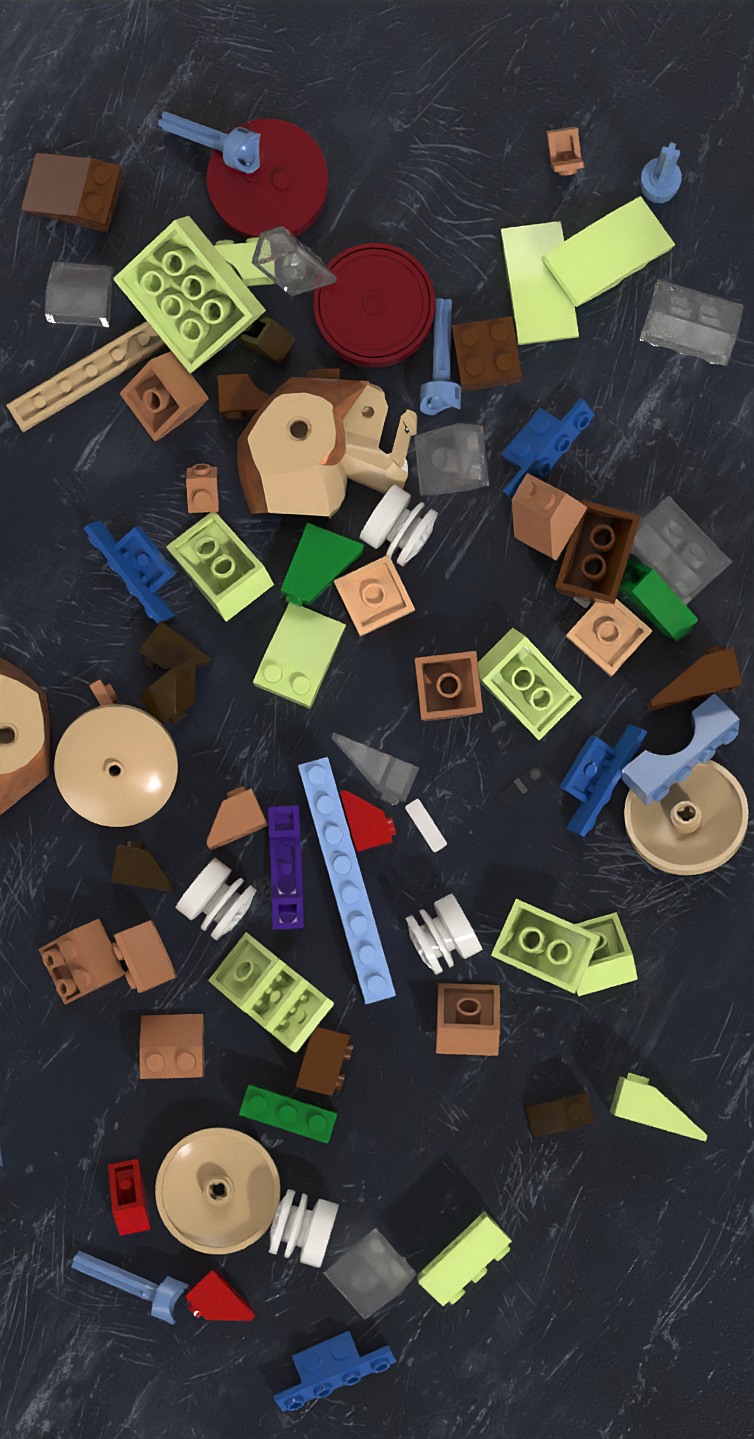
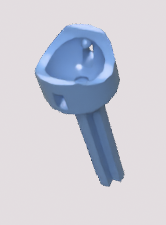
M162 113V119L159 120L158 125L163 130L223 152L225 164L234 169L249 174L259 168V139L261 134L243 127H237L228 135L174 114Z
M670 143L668 148L663 147L660 156L650 160L641 173L640 186L642 193L646 199L654 203L669 201L680 187L682 174L679 166L676 164L680 151L675 150V143Z
M436 299L433 382H427L421 386L420 411L433 416L450 407L461 410V386L450 382L452 300Z
M80 1250L75 1255L71 1266L73 1269L147 1301H152L151 1315L172 1325L176 1323L173 1314L175 1303L182 1294L190 1290V1285L173 1279L170 1276H167L159 1286L154 1282Z

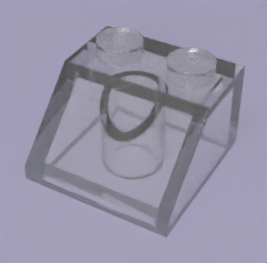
M283 226L260 233L251 263L289 295L294 296L336 282L337 277L322 259Z
M53 262L46 290L45 316L48 322L109 326L113 266Z
M457 423L414 436L420 495L464 492L489 486L482 425Z
M376 1228L357 1241L323 1273L364 1320L395 1298L417 1275Z

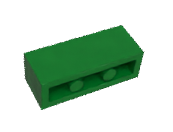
M251 1083L248 1085L239 1113L241 1116L327 1144L338 1114L337 1111Z

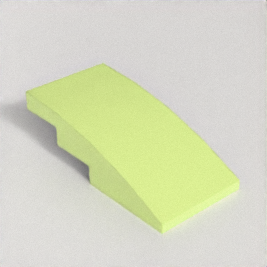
M640 196L546 253L542 260L573 304L578 307L618 285L625 277L644 268L653 259L670 251L675 244Z
M561 221L501 229L508 289L510 290L518 345L578 338L575 305L542 260L546 253L564 242Z
M247 932L208 980L240 1009L249 1014L262 1027L295 1053L334 1005V1002Z

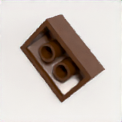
M582 500L581 503L587 509L570 537L555 588L560 594L584 601L615 605L641 516Z

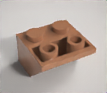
M100 919L78 927L38 949L64 1005L125 975V971L115 954Z
M152 920L114 935L116 942L112 943L118 960H125L129 970L124 973L131 989L137 988L139 993L145 992L178 977Z

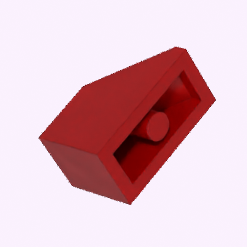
M346 790L341 791L340 795L356 851L360 852L392 843L391 836L396 834L392 816L386 818L384 811Z
M139 1159L109 1164L112 1212L120 1236L150 1230L148 1203Z
M215 1268L211 1269L185 1296L188 1300L186 1306L198 1318L202 1315L206 1320L251 1321L256 1315L255 1310Z

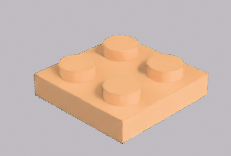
M387 556L334 580V584L360 637L415 611L391 558Z
M616 599L615 605L596 602L565 637L611 677L652 630Z

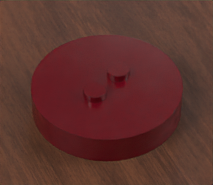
M257 119L239 125L238 127L261 134L259 139L260 166L253 173L242 172L227 166L223 160V152L214 149L207 170V186L210 200L217 216L227 228L245 239L263 238L264 241L277 243L300 235L315 222L326 202L328 172L322 151L314 139L303 129L283 120Z
M366 243L351 247L338 254L328 263L316 284L314 315L319 333L327 346L335 354L352 364L378 368L399 363L420 348L433 324L435 295L432 282L423 266L412 255L398 247L382 243Z

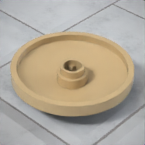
M122 704L104 705L83 713L65 730L55 754V778L63 798L80 816L104 826H129L150 818L167 802L177 779L178 756L170 734L155 717L133 706ZM112 765H117L120 767L121 772L116 773L115 771H110L109 768Z
M711 760L704 764L699 762L692 768L693 772L685 781L681 783L676 781L670 786L668 794L659 802L654 800L646 806L631 789L628 792L624 809L628 838L637 853L644 860L662 871L678 875H695L711 871L728 861L736 853L744 840L749 814L745 793L740 783L727 769ZM689 818V821H682V819Z
M215 1127L188 1135L170 1150L159 1169L155 1194L160 1216L165 1226L176 1239L196 1251L209 1254H227L246 1248L266 1232L275 1217L280 1202L281 1186L278 1170L272 1157L257 1140L235 1129ZM223 1184L225 1192L221 1195L216 1194L213 1189L214 1185Z

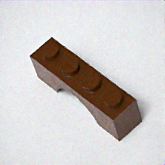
M339 368L309 370L306 378L340 380ZM248 374L218 375L219 411L221 417H227L228 421H241L245 419V416L254 415L272 396L259 390L253 384Z

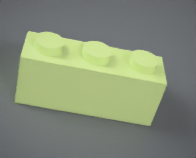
M484 1211L417 1275L418 1283L443 1306L448 1301L453 1305L465 1293L463 1287L470 1280L476 1283L486 1274L488 1269L485 1266L493 1258L499 1261L509 1252L511 1248L508 1244L511 1242V1239Z

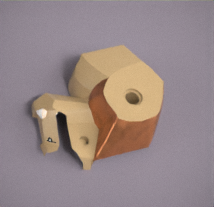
M291 377L254 414L237 440V467L250 514L329 516L330 519L340 509L345 500L347 479L383 494H386L394 484L403 489L409 474L406 455L411 436L417 433L416 413L406 410L401 416L392 453L386 454L379 449V442L388 405L385 400V394L379 386L371 384L369 381Z
M0 658L1 815L48 777L51 764V722L46 694L26 673Z

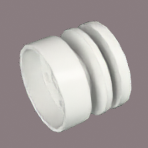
M394 484L370 516L360 534V539L375 549L381 546L387 539L391 543L386 556L391 558L399 548L402 549L397 563L404 566L413 556L418 554L429 538L438 512L430 509L423 519L420 518L425 504L421 502L412 511H409L407 506L411 495Z
M214 858L205 867L175 907L190 920L195 919L200 913L204 912L207 915L201 926V929L204 931L215 921L218 925L211 934L215 940H218L223 934L235 927L249 909L252 898L257 891L250 885L242 895L237 893L244 883L242 878L236 880L231 886L227 885L226 881L232 870L217 858Z
M452 893L434 903L438 917L432 919L424 909L419 911L425 924L419 926L413 915L405 918L413 944L423 962L436 975L443 971L437 958L443 956L448 966L451 967L454 963L450 951L456 949L461 957L466 959L482 950L473 929Z
M288 1189L287 1194L278 1204L270 1230L269 1252L277 1254L280 1241L286 1242L288 1244L284 1257L289 1258L294 1247L299 1246L301 1247L300 1262L320 1268L339 1204L319 1198L313 1211L307 1210L308 1195L303 1194L299 1207L294 1206L292 1202L296 1191Z

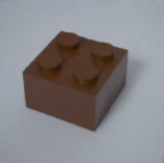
M512 316L452 325L451 335L461 392L521 382L522 373Z

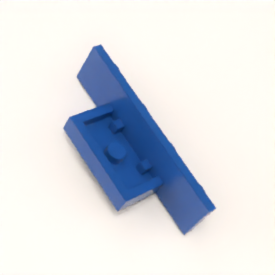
M580 398L561 421L539 408L503 451V457L521 469L503 490L511 502L527 473L541 480L551 471L552 466L560 456L570 448L571 443L580 432L589 425L594 414L585 400Z
M102 521L88 524L83 528L89 535L88 538L91 544L100 549L107 558L109 567L122 577L126 583L127 590L139 599L144 606L146 614L152 620L159 624L175 616L156 591L176 574V571L140 526L134 527L119 542L116 541Z
M629 724L615 748H612L596 736L590 735L560 785L561 789L582 802L566 829L585 837L586 833L593 828L598 813L603 805L610 800L613 788L618 780L622 778V769L629 764L633 755L642 747L647 731Z
M347 1331L293 1355L292 1357L302 1383L274 1395V1399L282 1412L287 1410L294 1411L301 1408L305 1402L311 1399L324 1398L330 1395L336 1388L343 1385L356 1384L363 1376L372 1372H383L390 1367V1364L397 1361L389 1345L360 1357L350 1331Z

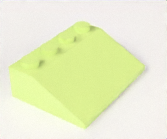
M190 216L174 220L113 278L189 373L194 372L266 311Z

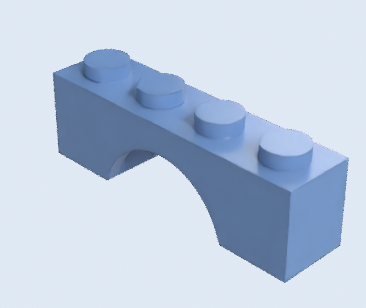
M714 693L692 711L691 725L694 737L684 750L666 756L653 754L645 750L622 769L623 782L646 806L654 800L659 802L668 794L670 786L676 781L679 783L685 781L693 772V767L699 762L704 764L709 761L716 753L715 749L722 743L727 745L737 737L740 719Z

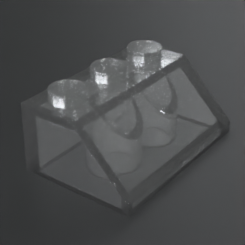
M657 279L640 340L646 341L652 346H663L676 350V352L682 355L699 357L712 364L727 366L738 335L744 305Z
M670 496L640 521L631 549V553L637 556L645 566L654 569L685 605L694 599L732 563Z

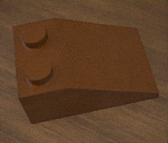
M36 153L21 211L109 233L124 177L121 165L92 158Z
M720 645L706 649V652H703V656L645 705L646 711L712 696L714 693L721 694L736 690L743 683L734 648L725 650V646Z

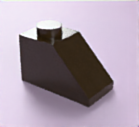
M261 315L233 340L259 356L281 364L296 338L273 319Z
M163 622L159 623L139 650L144 655L141 661L155 672L159 667L168 672L171 668L189 659L194 660L195 668L209 666L212 662L210 657Z
M189 659L171 668L139 695L150 714L162 725L171 721L172 725L180 722L188 716L186 710L195 704V662L193 659Z
M126 841L125 846H117L111 882L174 893V884L151 851L143 850V843Z
M586 1091L525 1107L533 1137L563 1132L595 1123Z

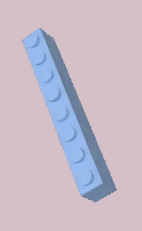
M328 757L298 765L365 1003L369 1004L396 996Z

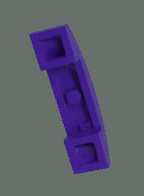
M299 805L268 807L273 930L304 929Z

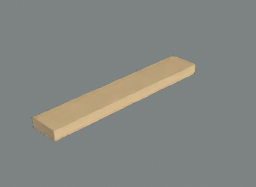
M145 321L8 403L6 406L22 432L167 345L149 322Z

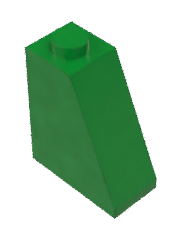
M307 523L280 590L281 595L286 596L284 601L298 607H302L303 603L311 605L334 580L338 579L363 554L364 544Z
M632 559L627 562L619 591L665 636L678 641L689 635L693 625L698 621L697 617L654 569Z

